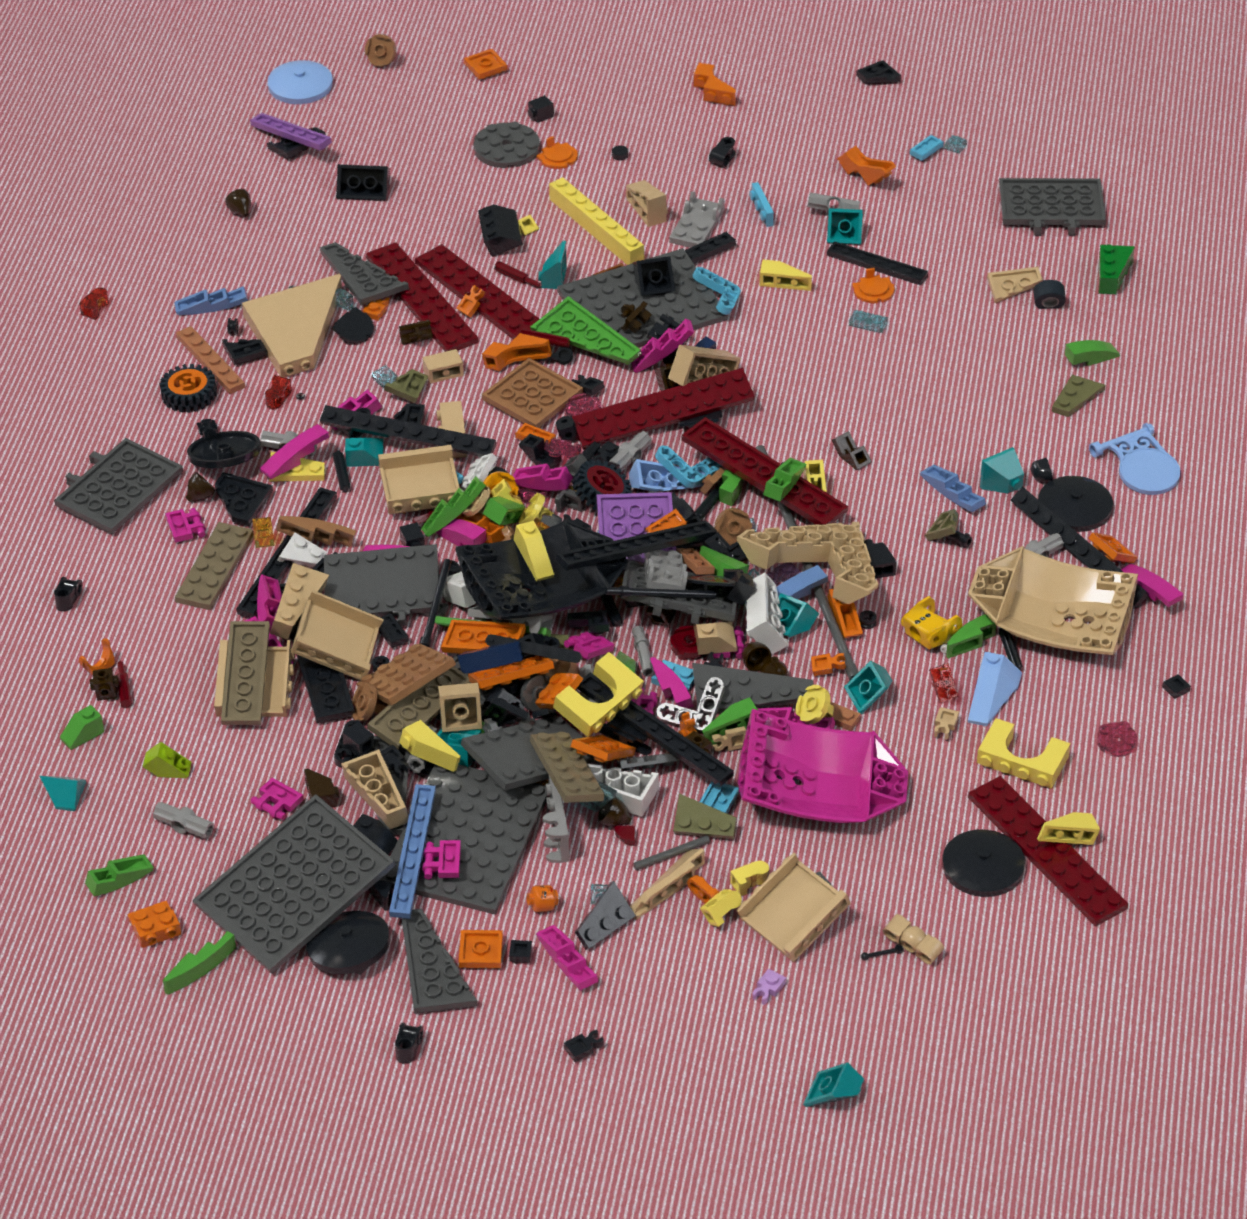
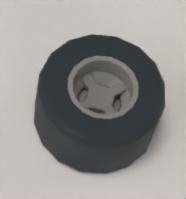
M1044 280L1035 285L1033 289L1035 306L1038 309L1061 308L1066 302L1065 288L1060 281Z

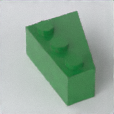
M1100 245L1098 259L1099 294H1117L1123 278L1127 275L1128 269L1133 263L1135 246Z

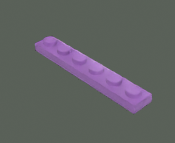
M260 113L250 120L253 127L317 150H323L332 143L329 136L264 113Z

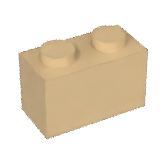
M457 349L422 357L423 371L428 375L430 384L464 376L463 361Z

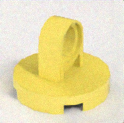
M537 492L529 500L530 504L527 508H524L519 518V524L534 521L535 524L542 528L549 527L541 522L542 515L552 516L553 512L543 506L545 496Z
M811 685L805 689L807 692L803 696H799L796 703V714L800 717L801 721L807 724H814L822 718L833 717L834 706L830 704V694L822 686Z

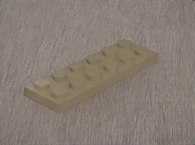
M218 522L175 595V602L211 610L254 535L253 529Z
M230 621L221 713L222 725H261L270 630L269 621Z
M453 666L392 706L388 705L368 723L367 729L399 750L403 747L399 743L403 728L419 720L427 725L440 713L438 686L471 683L469 682V677Z
M541 732L531 734L530 743L564 803L604 801V792L583 756L576 752L577 749L570 747L573 739L569 733L547 734Z

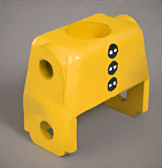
M930 596L919 601L901 620L905 633L927 649L947 643L963 627L962 618L958 615H954L946 620L934 614L936 611L935 600Z

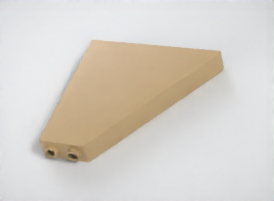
M340 274L242 303L244 319L255 337L263 342L267 349V356L281 378L315 368L342 290Z

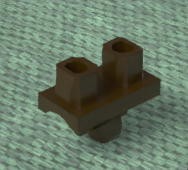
M645 301L636 309L633 304H624L621 307V317L626 318L625 324L621 327L624 332L630 329L636 334L643 325L637 319L646 324L651 318L652 314L645 309L648 305Z
M430 320L398 326L402 344L416 341L421 342V340L433 338Z

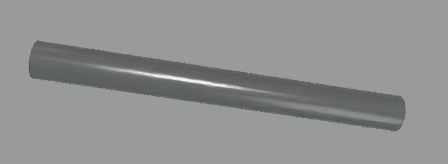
M706 835L633 863V867L635 870H639L710 843L709 837Z

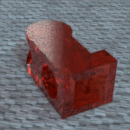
M95 288L79 303L81 315L93 320L99 317L101 308L109 304L108 292L105 288Z
M277 375L273 376L271 379L272 387L265 391L267 408L274 410L281 407L292 392L291 379Z

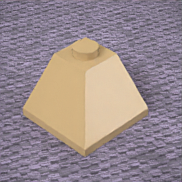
M732 621L694 624L699 655L710 654V652L737 651Z

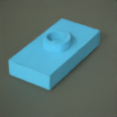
M930 135L911 148L910 155L923 161L943 147L944 141Z

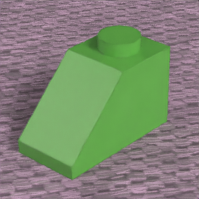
M500 496L492 497L487 500L483 514L498 525L517 523L525 506Z
M92 705L78 711L72 716L60 735V739L70 750H73L104 733L102 716Z

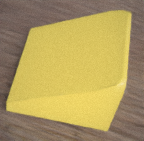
M531 215L518 220L520 231L524 236L539 229Z

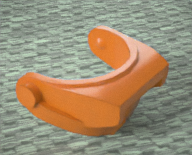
M106 638L101 640L103 652L95 665L91 666L84 656L79 657L80 665L91 675H93L94 670L107 669L115 664L110 641Z

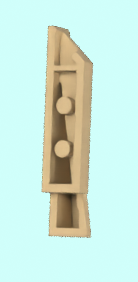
M700 848L687 851L630 905L635 914L634 919H639L686 886L687 880L695 875V870L705 864V850Z

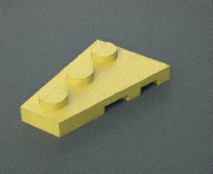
M300 458L301 465L273 479L269 478V482L324 481L325 463Z

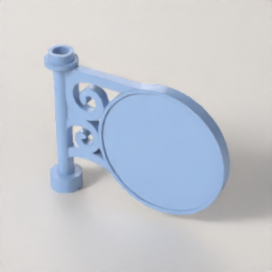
M1145 423L1142 429L1101 444L1098 441L1089 444V451L1094 458L1101 456L1106 449L1112 450L1120 460V478L1126 486L1136 492L1147 495L1163 494L1172 490L1179 481V464L1152 436L1154 434L1152 424Z

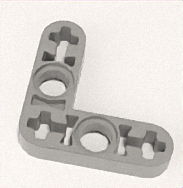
M718 677L710 678L706 683L697 711L670 703H662L657 708V716L665 723L680 727L679 717L689 712L690 719H695L694 729L697 732L703 733L702 730L716 717L725 692V685ZM716 683H718L720 689H719V688H716V690H715V692H714V695H715V697H714V696H712V694H713V688H712L711 686H712V685L715 686ZM709 700L714 701L715 705L712 709L707 710L704 708L705 702ZM668 709L670 713L675 714V720H673V715L666 714L664 717L662 711ZM703 713L707 714L705 720L708 724L701 727L699 721L702 722L705 716Z

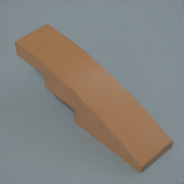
M280 516L276 528L277 531L289 536L297 533L310 542L315 539L330 546L335 541L351 547L356 534V530L339 524L296 516Z

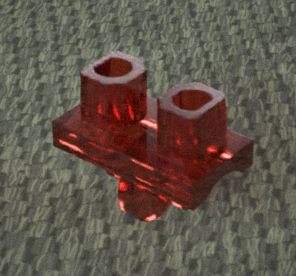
M949 663L929 669L933 681L931 684L935 688L939 703L959 697Z

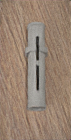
M636 626L632 629L634 648L638 652L643 675L649 677L655 673L650 661L649 640L645 636L644 628Z

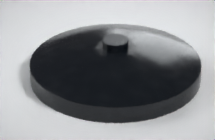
M225 431L217 433V437L211 435L207 439L202 437L188 447L187 454L190 463L202 468H225L251 460L259 454L261 444L259 437L253 433Z
M1063 476L1053 479L1043 486L1038 496L1039 501L1076 532L1090 531L1102 526L1108 521L1112 513L1113 500L1109 491L1099 482L1082 476Z
M977 829L963 832L947 844L943 852L942 868L948 881L958 890L978 897H994L1011 891L1020 883L1025 870V857L1019 845L1010 837L992 830Z
M367 911L342 912L306 944L311 963L319 970L331 974H349L368 968L380 960L389 948L391 937L388 925L380 916Z

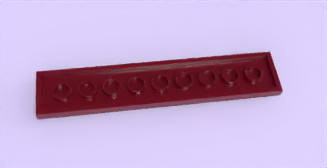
M397 242L366 253V259L386 270V274L398 277L400 282L405 281L408 283V290L396 294L419 322L430 320L432 336L445 352L455 349L458 351L478 343L477 335Z
M443 244L415 258L416 265L461 300L465 294L468 296L471 294L470 291L474 285L479 290L485 291V295L478 300L481 304L476 311L513 340L521 333L522 329L531 330L530 326L539 320L533 313Z
M739 368L690 382L685 386L680 385L575 415L572 418L576 426L577 437L582 450H584L593 441L600 443V445L605 444L607 441L612 442L636 435L642 431H650L754 401L755 396L744 369Z
M706 417L683 433L681 437L683 442L763 492L766 482L774 476L775 470L781 465ZM801 476L790 492L780 501V503L815 525L832 524L848 512L846 504Z
M1001 776L968 792V798L1004 835L1010 837L1019 845L1023 854L1095 927L1128 909L1129 903L1068 843L1038 841V835L1046 821Z

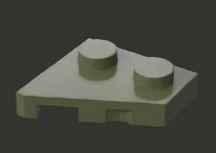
M411 369L405 375L397 377L391 384L389 382L386 383L384 391L416 403L427 382L428 375Z

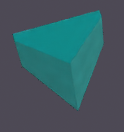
M39 776L55 805V809L75 812L84 790L86 779Z

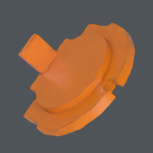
M554 136L546 139V147L542 149V153L536 155V158L542 162V165L548 168L563 169L567 168L568 165L572 166L577 161L578 153L575 147H572L567 142L563 144L555 143Z
M875 268L866 269V276L860 278V282L852 283L854 295L861 301L871 304L889 300L895 291L894 284L891 283L889 277L881 278L880 275H875Z

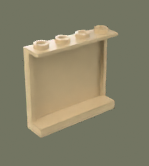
M451 445L378 455L379 470L389 514L436 508L442 499L449 502L457 489L460 488Z
M312 590L305 603L291 652L361 680L370 670L371 664L369 662L378 630L384 619Z
M220 640L214 703L216 717H221L228 640ZM287 640V647H268L262 717H287V711L291 709L289 692H292L293 683L290 681V676L294 675V665L291 664V659H295V654L291 652L290 640Z
M793 853L790 857L783 860L782 865L776 871L769 874L767 880L761 886H758L747 900L740 904L737 913L745 924L794 962L851 902L843 890L837 891L799 861L796 853Z

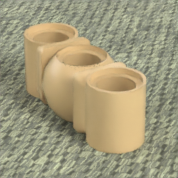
M896 914L883 929V933L888 939L896 942L898 945L901 943L904 949L911 953L916 952V957H919L926 964L931 965L944 950V945L937 938L929 934L926 935L917 926H911V922L900 914Z

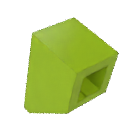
M159 742L146 752L143 768L157 777L187 778L192 762L164 743Z

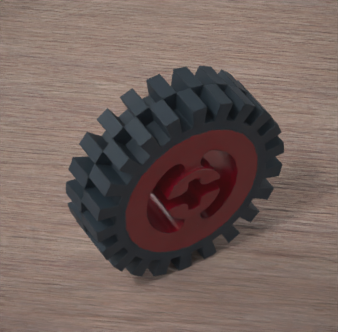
M594 459L589 462L585 461L578 469L572 481V484H574L573 489L577 490L575 492L576 495H582L580 500L582 502L586 500L588 507L590 504L594 505L592 508L594 510H597L596 497L598 494H630L632 489L631 485H629V479L625 480L627 476L625 474L620 475L621 470L619 468L615 470V465L611 464L609 467L607 466L608 462L604 461L601 464V460L598 459L596 462Z

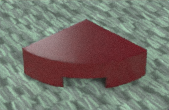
M615 826L616 837L620 838L627 845L635 846V826Z

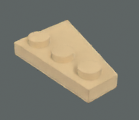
M1039 267L987 274L995 303L1034 288L1035 285L1042 282Z

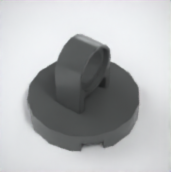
M538 674L531 675L523 683L519 695L524 708L529 712L533 713L534 711L547 709L539 708L535 702L539 698V693L549 684L550 677Z

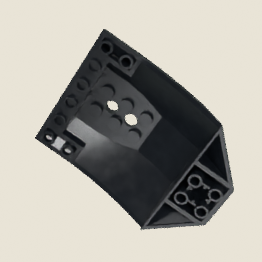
M564 519L563 522L540 531L554 572L553 578L536 582L514 539L488 544L456 546L455 549L467 590L481 612L499 620L552 614L589 603L604 595L605 587H613L628 565V560L625 557L566 571L555 560L557 553L614 540ZM522 588H528L531 590V592H528L526 589Z

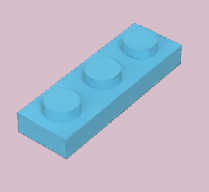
M752 183V190L749 191L750 199L754 201L755 209L760 212V218L765 222L766 226H773L774 212L759 183Z

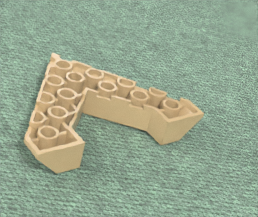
M852 522L851 525L832 523L826 525L790 526L789 530H780L779 527L765 528L764 532H755L754 529H749L737 536V541L749 562L760 569L767 570L775 563L828 562L835 576L832 597L842 603L851 604L878 588V581L875 580L874 568L870 564L871 559L867 546L864 544L863 533L859 529V522Z

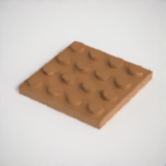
M528 358L482 394V400L523 423L539 428L583 394V387Z
M420 643L414 644L407 652L395 656L393 661L388 664L379 666L374 673L363 676L361 681L356 684L358 687L360 685L364 686V682L375 685L377 699L392 706L455 666L456 663L450 656Z

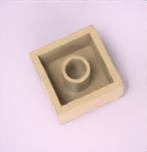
M478 683L438 686L442 732L482 729Z

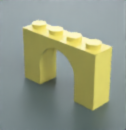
M610 652L596 662L593 674L611 689L614 696L611 700L604 703L590 702L571 686H567L555 697L553 708L587 737L593 732H599L606 721L610 722L619 710L623 711L633 698L637 699L643 692L642 686L644 681Z
M996 718L978 749L977 763L1052 789L1069 758L1071 743L1051 737L1042 754L1034 758H1020L1010 753L1007 749L1013 739L1014 724Z

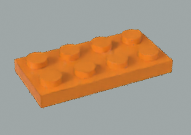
M451 620L442 642L441 650L443 653H463L488 647L485 640L490 634L520 639L524 636L526 627L522 623Z
M535 655L515 663L470 673L468 677L469 682L478 683L479 689L489 690L496 684L507 685L512 683L514 679L525 680L530 678L532 674H546L550 669H554V664L547 657Z
M604 735L573 739L570 746L577 749V753L585 756L588 754L593 755L595 760L603 763L613 761V759L620 760V758L634 756L637 749Z

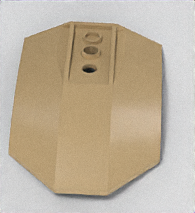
M1024 546L977 567L968 596L998 627L1017 637L1055 648L1114 655L1122 645L1129 625L1138 574L1080 567L1042 556L1024 549ZM1067 617L1075 618L1071 622L1065 621Z

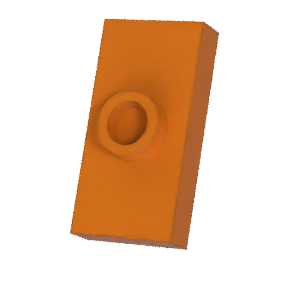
M524 423L515 433V438L523 440L529 434L544 438L546 450L556 440L555 434Z
M674 509L646 527L645 531L646 533L687 525V522L677 509Z

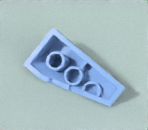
M636 459L629 472L632 488L655 492L687 489L661 463ZM698 470L699 473L705 475L703 471ZM701 483L694 488L702 487L704 483Z
M990 652L984 653L968 723L988 726L998 714L1001 706L1007 703L1010 695L1017 691L1022 672L1005 655Z

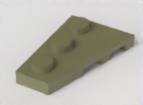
M1072 374L1053 404L1052 412L1069 417L1082 408L1086 401L1094 399L1097 393L1105 391L1106 385Z
M679 793L673 829L674 834L702 837L707 835L713 838L735 839L736 817Z

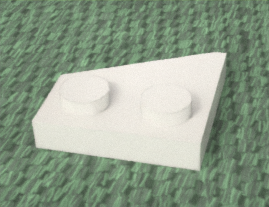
M294 533L277 560L279 562L284 560L294 561L295 564L313 568L324 558L327 552L299 534Z

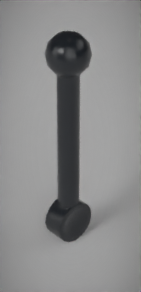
M896 945L895 948L873 953L864 952L861 954V959L868 960L870 957L894 952L901 954L903 946Z

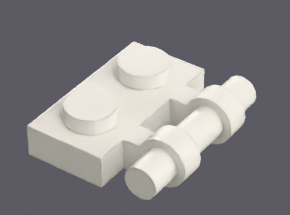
M491 453L476 459L471 464L468 475L463 478L461 489L465 491L475 476L484 482L489 472L493 470L497 457Z

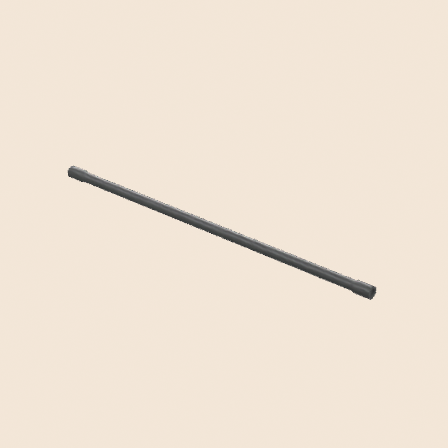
M763 445L756 447L757 450L768 456ZM776 500L788 530L790 526H796L790 509ZM802 562L805 570L814 567L812 562ZM822 585L816 586L812 589L839 653H844L845 671L850 681L858 673V669L852 660Z

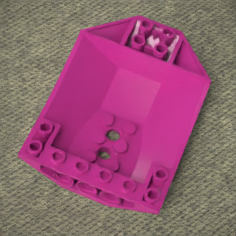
M756 709L751 710L741 750L738 786L743 801L801 818L836 823L866 822L905 804L907 799L908 770L874 730L872 732L827 729L786 720ZM793 778L801 780L803 785L795 784Z

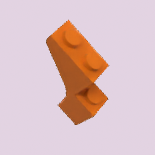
M699 62L693 73V87L703 88V101L735 106L736 89L714 76L715 65Z
M857 145L837 158L848 175L853 171L855 174L859 172L868 186L873 182L876 185L892 174L891 170L896 167L892 161L868 158L859 150Z
M521 333L509 345L493 342L482 353L485 368L501 371L505 366L516 361H525L528 358L532 360L543 359L552 355L548 339Z

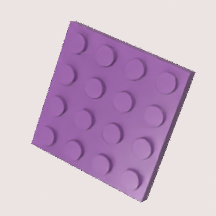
M672 492L598 494L596 497L599 533L612 538L614 541L646 534V527L673 511ZM676 546L669 547V548H665V549H661V550H663V551H670V550L676 551Z

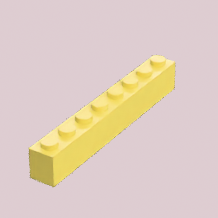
M562 177L549 183L550 200L625 264L629 265L635 261L644 260V244Z

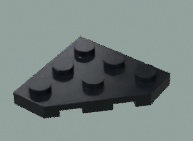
M222 472L215 482V489L232 522L250 526L273 492V485Z

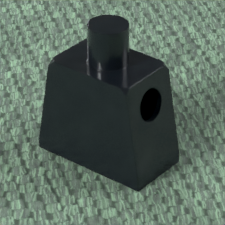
M871 539L865 540L864 544H866L871 559L870 564L874 568L875 579L895 576L896 560L885 543L874 544Z

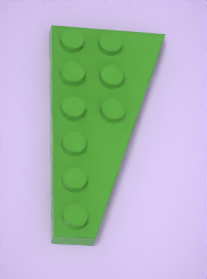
M569 296L530 326V329L534 331L568 337L570 339L569 345L628 365L642 354L638 347Z

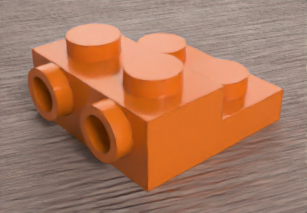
M167 900L127 914L128 920L142 948L181 935L180 923Z

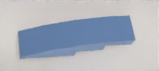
M244 286L230 292L223 288L210 294L205 289L177 300L174 304L177 315H193L232 308L248 301Z
M932 465L920 472V475L932 487L949 500L970 512H974L986 505L985 498L974 494L970 485L960 482L958 474L936 465Z
M816 565L777 586L778 597L780 593L796 599L810 595L811 588L828 582V576Z

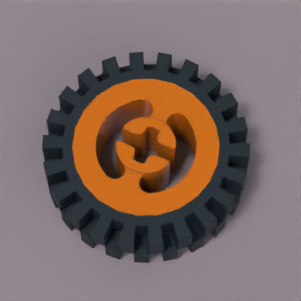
M183 364V368L180 369L179 366H176L175 371L170 369L168 370L169 374L165 373L164 378H161L160 391L163 403L168 408L172 407L174 411L177 408L179 412H183L184 409H186V412H191V408H194V411H198L199 406L201 409L205 408V404L209 406L217 395L215 376L205 366L202 368L201 365H197L195 368L194 364H190V367Z

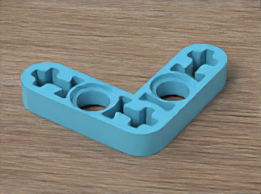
M697 267L692 277L697 282L722 294L716 309L724 315H729L735 306L741 289L736 284L703 267Z
M664 445L660 446L655 454L657 461L687 488H694L703 483L702 481L708 474L712 476L722 466L708 457L690 467L670 447ZM674 464L678 465L681 469L674 467ZM698 470L703 471L705 475L699 473Z

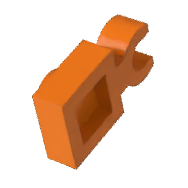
M476 285L471 288L469 296L467 294L464 295L456 308L472 318L481 304L478 300L485 295V291L479 290Z
M389 297L385 300L378 299L376 302L368 303L362 312L367 313L371 319L378 321L386 312V307L389 305Z
M830 653L812 656L813 675L819 676L833 673V668L845 669L844 653H838L834 657H831Z
M689 712L681 715L682 721H680L678 733L684 737L695 730V719H690Z

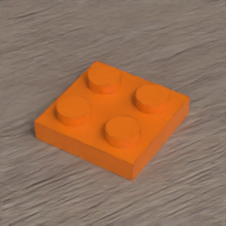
M492 48L464 58V64L479 80L508 70L507 64Z
M1092 532L1088 538L1093 542V546L1096 549L1104 551L1106 553L1105 556L1113 562L1117 560L1124 564L1126 562L1134 563L1138 558L1111 535Z
M572 673L554 674L546 688L539 693V698L535 704L539 708L554 709L555 697L567 686H571L576 690L583 678L579 674Z
M461 930L459 968H501L503 930Z

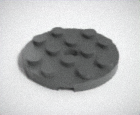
M505 122L487 125L475 136L473 146L476 157L489 166L507 168L508 165H516V167L531 162L538 155L540 140L532 128L518 122Z

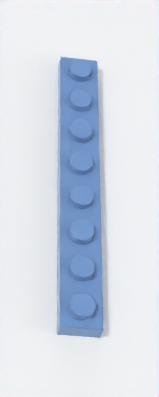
M415 784L389 910L390 917L411 918L436 786Z

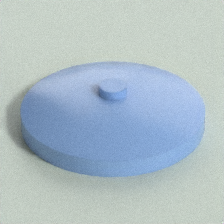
M298 60L287 62L276 67L268 76V90L270 94L277 100L288 104H307L318 101L325 97L333 86L330 70L314 61Z

